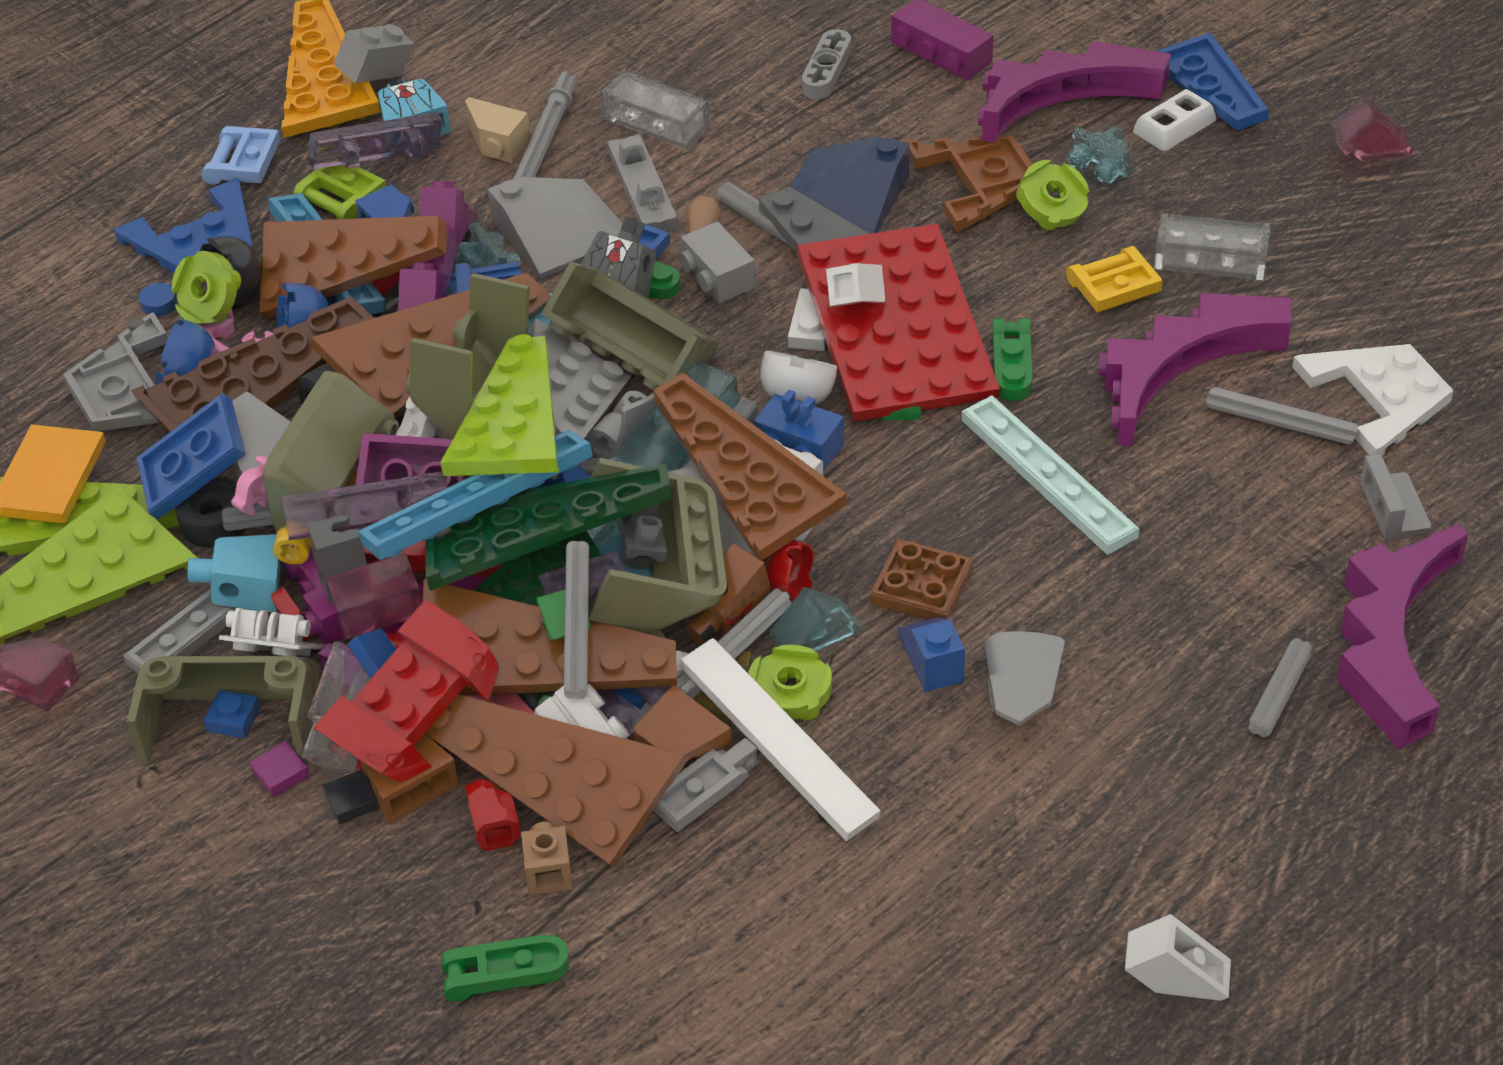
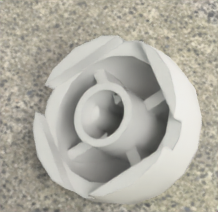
M765 351L761 362L760 378L763 389L770 397H773L775 393L784 396L788 390H792L796 393V400L804 402L809 396L815 398L816 406L823 402L831 393L836 378L837 366L817 360L799 358L794 355Z

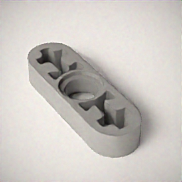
M833 29L822 35L802 75V92L806 97L816 100L824 99L832 93L851 54V36L848 32ZM822 63H833L832 65H820Z

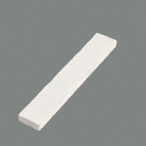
M714 638L681 659L680 668L846 842L879 819L880 809Z

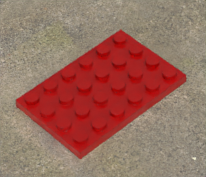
M938 224L798 245L797 256L833 364L837 366L836 373L853 422L890 416L892 412L915 406L921 407L922 411L982 401L990 396L998 398L1000 391L998 382ZM855 263L882 265L885 292L884 302H861L844 306H830L826 269Z

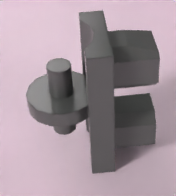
M658 504L618 519L622 540L621 555L624 563L630 568L644 569L649 567L655 560L663 563L666 561L667 548L660 515H657Z

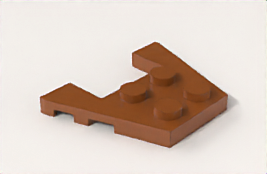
M1013 135L1000 136L995 143L983 141L982 136L969 137V142L951 143L948 138H935V144L918 145V139L905 140V143L910 144L909 159L916 170L950 161L972 194L944 202V214L956 232L962 231L1017 200L1016 192L1026 170L1032 165V162Z

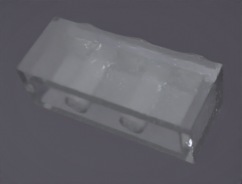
M626 70L621 72L601 91L604 119L688 150L710 128L708 100Z
M1161 213L1154 269L1264 280L1270 225Z

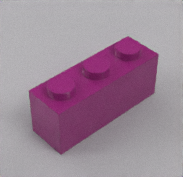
M912 0L891 15V43L967 81L993 62V34L923 0Z

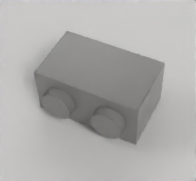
M391 24L346 31L334 65L355 83L399 77L403 72L414 43L404 35L402 29Z
M718 221L681 236L682 252L679 253V260L683 269L687 273L690 272L698 280L701 289L705 293L709 292L718 303L756 288L755 260Z

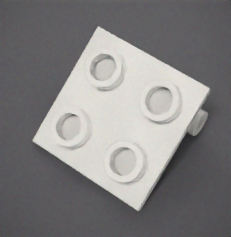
M236 608L235 611H228L226 626L231 627V635H219V640L233 641L232 649L253 652L258 650L271 651L273 646L272 654L282 656H310L311 649H323L325 647V644L302 642L303 636L308 637L311 628L310 621L304 620L302 615L272 612L270 617H268L267 611L263 610L259 612Z

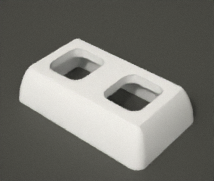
M1185 89L1139 117L1133 132L1158 149L1167 151L1215 122L1216 113L1211 103ZM1186 103L1194 108V110L1186 111L1180 106ZM1167 114L1176 121L1165 126L1156 120Z

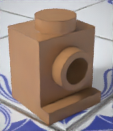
M539 822L533 825L530 831L521 832L529 895L573 889L565 826L556 827L550 822ZM561 869V871L536 875V873Z

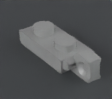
M744 738L727 752L724 749L716 751L712 748L676 776L653 811L676 832H679L742 784L749 776L748 771L758 763L757 747L747 738Z

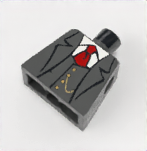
M625 216L618 236L599 231L581 265L600 270L648 298L656 251L639 244L645 223Z

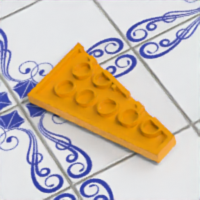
M301 0L295 2L292 24L293 38H291L290 42L291 56H289L286 80L287 95L286 101H284V120H282L281 126L283 138L324 127H333L339 123L363 119L369 115L380 113L379 101L369 81L355 83L334 65L345 37V32L329 0Z

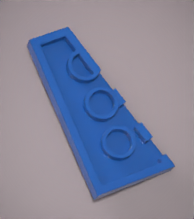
M1210 32L1157 51L1171 54L1168 78L1183 90L1188 89L1211 103L1216 115L1235 130L1268 120V108Z

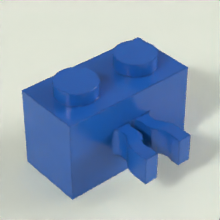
M788 390L784 396L775 393L754 420V425L787 448L815 455L817 459L823 461L824 472L844 445V416L816 407L815 398L808 396L804 402L796 400L795 391Z

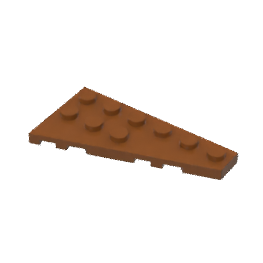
M683 372L654 389V402L707 484L714 491L715 496L754 556L762 561L846 505L847 493Z
M460 694L456 696L425 732L556 827L565 826L566 834L614 867L689 759V757L681 753Z

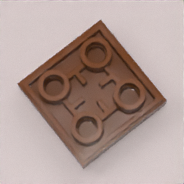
M897 539L870 593V604L927 620L935 617L949 619L973 570V558Z

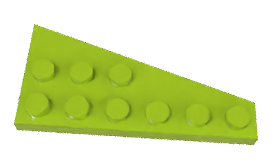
M118 486L0 576V646L5 644L7 638L27 630L33 633L45 628L44 623L64 615L68 619L125 596L127 590L148 581L151 585L165 579L164 575L184 567L186 571L188 570L189 558L197 557Z

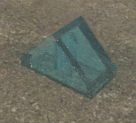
M805 587L770 629V636L778 646L800 645L817 651L862 631L861 624L841 599Z

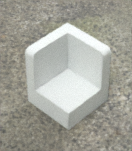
M855 263L826 269L830 306H844L861 302L880 303L885 301L882 265Z

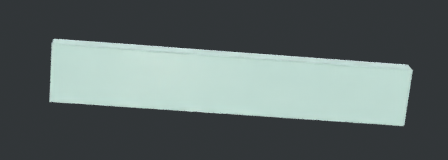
M990 396L962 411V421L1107 555L1139 537V528L995 397Z

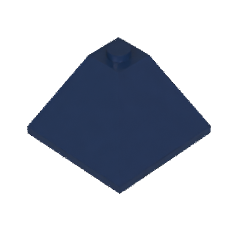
M876 136L812 149L790 187L869 234L878 233L909 178L910 144Z

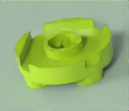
M1042 160L1032 164L1023 175L1016 192V198L1024 210L1046 230H1055L1057 227L1072 225L1080 219L1088 205L1087 194L1089 189L1084 177L1068 164L1062 163L1061 166L1050 164L1052 160ZM1047 189L1051 192L1057 190L1060 193L1059 197L1054 198L1050 196Z
M198 251L194 256L185 257L177 266L172 279V293H177V300L179 302V305L175 304L177 312L182 318L195 324H222L235 302L237 290L241 285L240 274L233 270L230 262L224 256L218 253ZM203 282H207V292L203 296L204 290L201 288Z
M781 645L772 648L773 654L764 657L762 660L760 655L753 661L748 674L791 719L812 720L816 718L820 713V708L830 698L832 692L831 668L828 663L825 665L824 662L819 660V654L811 648L800 645ZM788 678H796V685L786 686L781 683H786Z

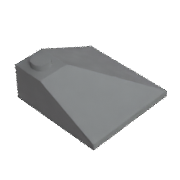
M517 177L488 189L492 222L540 279L565 270L570 261L578 264L582 263L599 231L618 236L622 226V222L583 179Z

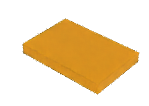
M31 424L0 483V516L66 524L106 443L104 433Z

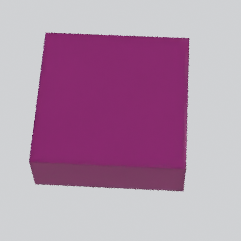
M286 741L249 761L251 771L272 797L309 777L307 766Z

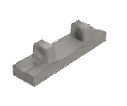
M641 135L607 141L608 153L637 220L663 231L678 228L676 213Z

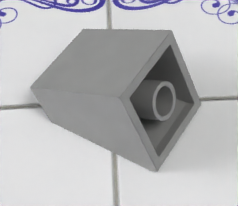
M247 391L232 401L246 455L231 465L237 481L245 471L261 465L255 460L256 457L269 456L290 424L289 420ZM264 526V527H257V528L261 531V530H262L263 528H265L266 526Z

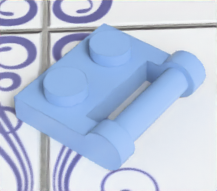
M234 126L224 127L219 135L220 143L211 162L207 163L202 170L201 176L203 180L212 185L220 183L221 180L231 181L235 178L245 183H261L280 143L279 131ZM236 147L230 162L226 163L232 148Z

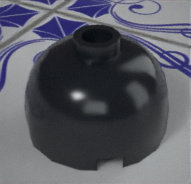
M219 236L206 239L209 243L202 244L200 251L214 252L224 256L230 262L233 270L240 274L241 285L237 290L233 307L251 300L261 285L262 258L257 256L255 250L246 241L236 237Z

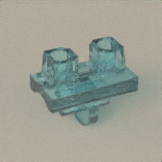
M1113 125L1106 132L1099 129L1096 134H1093L1077 126L1073 131L1074 145L1067 155L1070 166L1079 171H1084L1091 161L1097 163L1093 169L1095 177L1107 185H1110L1119 175L1126 178L1131 175L1133 167L1128 165L1129 151L1127 149L1129 143L1123 141L1122 128Z
M480 222L469 224L471 238L469 242H462L455 258L457 264L468 263L471 269L519 262L520 264V257L515 251L503 252L505 242L500 232H487Z

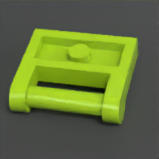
M335 155L302 179L296 185L294 194L302 193L308 202L336 215L337 219H357L358 213L355 200L386 187V181ZM323 188L346 201L341 203L317 190Z

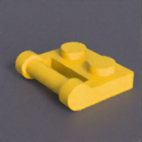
M1134 246L1123 248L1120 254L1083 266L1075 264L1066 268L1069 284L1079 289L1096 312L1162 291L1163 280Z

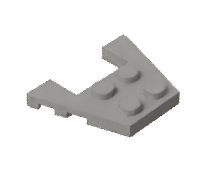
M154 312L142 318L143 324L131 332L127 329L117 336L118 342L107 350L98 349L63 374L68 389L93 431L99 432L159 423L137 401L131 390L144 385L145 389L154 386L136 355L165 345L168 340L167 333Z

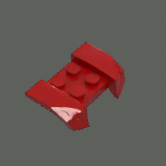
M427 600L423 601L398 630L404 638L403 643L355 698L350 701L341 695L313 727L368 766L399 783L432 767L416 750L414 745L462 689L468 685L488 701L499 669L490 648L461 621Z

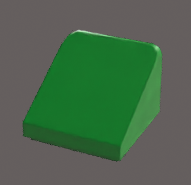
M566 589L536 598L546 635L550 640L565 636ZM588 618V629H591V625Z

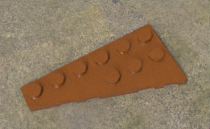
M439 216L264 222L260 314L268 319L276 317L278 296H286L287 292L280 288L284 282L311 285L320 290L325 298L396 273L400 269L412 267L416 262L423 263L446 254V222Z
M528 273L504 279L530 286L529 320L543 311L551 295ZM470 290L311 337L310 346L336 372L346 375L392 411L394 417H397L407 409L406 402L410 396L406 392V382L410 374V341L413 338L457 347V341L453 339V331L457 320L463 319L464 315L469 311Z
M424 579L423 601H429L461 621L493 653L499 669L491 694L557 691L564 686L565 636L554 640L547 638L539 607L448 584L429 591L427 580ZM589 621L591 629H588L587 685L590 684L595 690L677 686L676 641L605 623ZM468 685L459 693L460 695H479Z

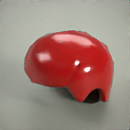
M792 540L765 560V568L771 591L778 588L783 592H787L792 604H802L804 599L799 593L803 589L813 586L809 573L813 566L814 551L807 542Z

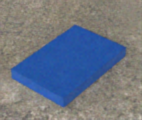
M222 393L137 457L148 513L151 516L160 519L246 455L234 405L230 397Z

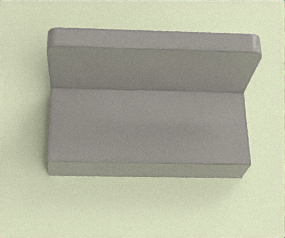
M1381 454L1365 456L1360 484L1384 539L1430 533L1431 523L1408 473L1390 474Z

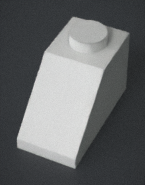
M1169 914L1128 932L1125 971L1155 993L1219 1001L1229 998L1231 959L1173 915Z

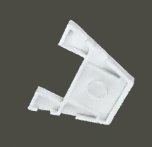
M1411 344L1301 354L1294 356L1292 368L1310 388L1346 377L1382 417L1358 427L1355 439L1369 455L1381 454L1383 456L1385 449L1393 442L1398 444L1406 437L1408 430L1416 424L1422 425L1452 400L1453 389Z

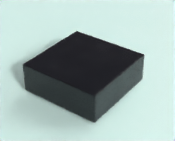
M362 769L322 785L324 795L339 824L379 809L377 797Z

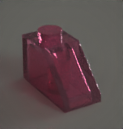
M1364 97L1331 123L1337 135L1334 141L1338 148L1346 155L1352 153L1362 162L1410 156L1415 152L1405 130Z
M38 637L0 646V690L49 712L79 680L74 664V656L62 644L56 643L54 645Z

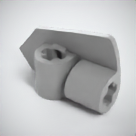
M629 391L624 394L612 413L606 415L590 431L586 438V441L590 443L593 455L598 458L612 459L629 441L635 439L660 412L654 402V393L649 396L637 391Z
M1024 631L1000 632L990 636L986 640L984 647L989 670L988 693L991 711L1020 726L1040 711L1052 705L1065 645L1064 639L1054 635Z

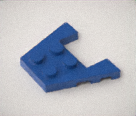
M237 178L209 189L211 201L219 211L209 212L202 218L186 225H178L162 235L157 236L143 217L114 228L116 240L123 245L129 243L135 247L136 252L144 257L150 255L156 258L160 266L172 273H175L182 259L187 256H194L200 251L202 244L209 243L206 239L211 237L233 236L246 241L253 248L240 183Z

